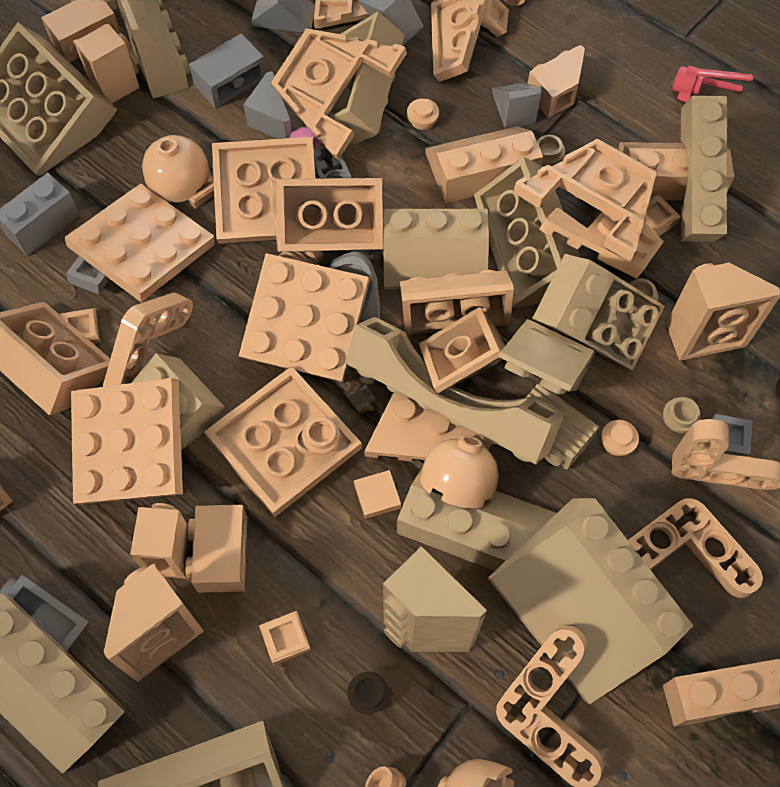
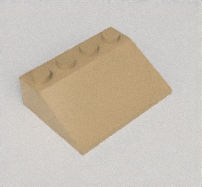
M116 0L118 10L152 98L189 88L186 74L191 73L185 54L180 56L178 54V51H181L180 42L176 32H169V29H172V24L167 10H160L161 7H164L162 0Z
M17 22L0 46V138L35 175L41 176L98 136L118 109L43 36Z
M573 498L488 577L492 585L541 646L556 629L562 626H573L584 634L587 641V651L567 679L588 704L593 703L665 655L694 626L595 498ZM570 637L565 641L557 638L561 647L552 657V660L557 665L568 652L574 655L577 654L573 650L575 641ZM560 667L561 671L564 672L565 668Z

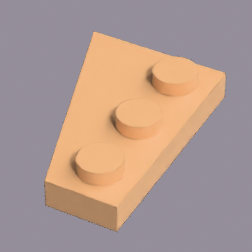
M438 0L431 3L433 75L438 82L468 71L488 0Z
M393 393L364 454L365 457L378 458L379 455L398 457V460L412 461V459L425 460L428 453L440 442L453 438L460 439L464 435L479 439L483 443L482 446L488 449V451L492 444L484 441L478 433L466 427L452 424L444 415L434 410L420 407L417 401L404 394Z

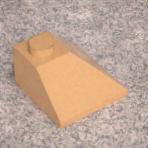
M478 307L419 343L433 387L437 393H440L501 361L502 359L498 356L505 347L500 333L483 309Z

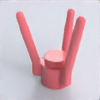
M681 65L672 91L679 92L677 100L687 102L692 93L699 94L703 84L738 92L743 91V86L712 78L753 81L754 76L751 74L699 69L690 65L688 67Z

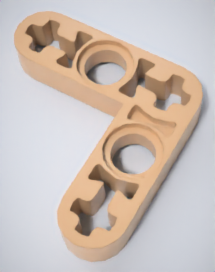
M173 292L132 306L125 313L120 323L103 387L132 383L141 372L150 340L182 327L191 315L193 308L192 300Z
M706 419L694 422L672 455V474L678 478L760 490L780 488L779 462L724 454L729 446V426L723 421Z
M686 498L679 501L628 540L637 553L641 548L647 553L641 558L650 570L686 544L722 587L732 596L746 598L756 592L762 585L763 576L758 565L698 500ZM693 512L696 516L694 521L687 522L677 530L674 524L681 519L684 513ZM654 530L664 531L670 538V546L666 549L655 547L650 540V533ZM715 538L722 542L725 548L724 556L714 557L710 555L705 548L706 540ZM733 556L736 561L724 570L721 565L725 564ZM746 572L750 578L747 579L746 583L737 584L734 579L738 574Z
M562 626L549 636L501 697L497 704L496 713L498 720L508 731L570 785L574 787H594L598 784L604 771L602 756L592 745L545 706L579 664L587 651V641L584 634L573 626ZM568 637L572 638L575 641L573 650L577 654L574 655L568 652L557 665L551 660L561 647L557 638L563 641ZM547 653L549 658L544 657L543 654ZM537 667L547 669L553 678L552 686L547 689L536 687L531 680L532 669ZM560 667L565 668V671L562 672ZM526 692L532 697L522 710L526 718L521 714L514 718L509 713L512 706L508 702L513 705L516 704ZM545 727L555 729L560 734L561 745L554 749L545 747L540 742L539 731ZM571 743L574 746L570 753L571 756L568 755L563 762L559 757L563 755L568 744ZM574 759L580 763L585 759L589 760L592 763L590 772L593 775L587 771L582 775L578 774L575 771L578 764Z

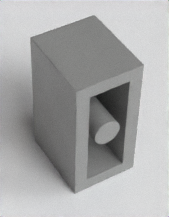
M242 33L189 64L194 86L215 109L258 84L266 74L264 56Z
M47 172L0 208V226L7 238L24 254L29 256L78 218L80 214L70 192Z

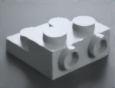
M21 575L17 581L10 578L0 590V594H8L66 651L89 623V621L24 575Z

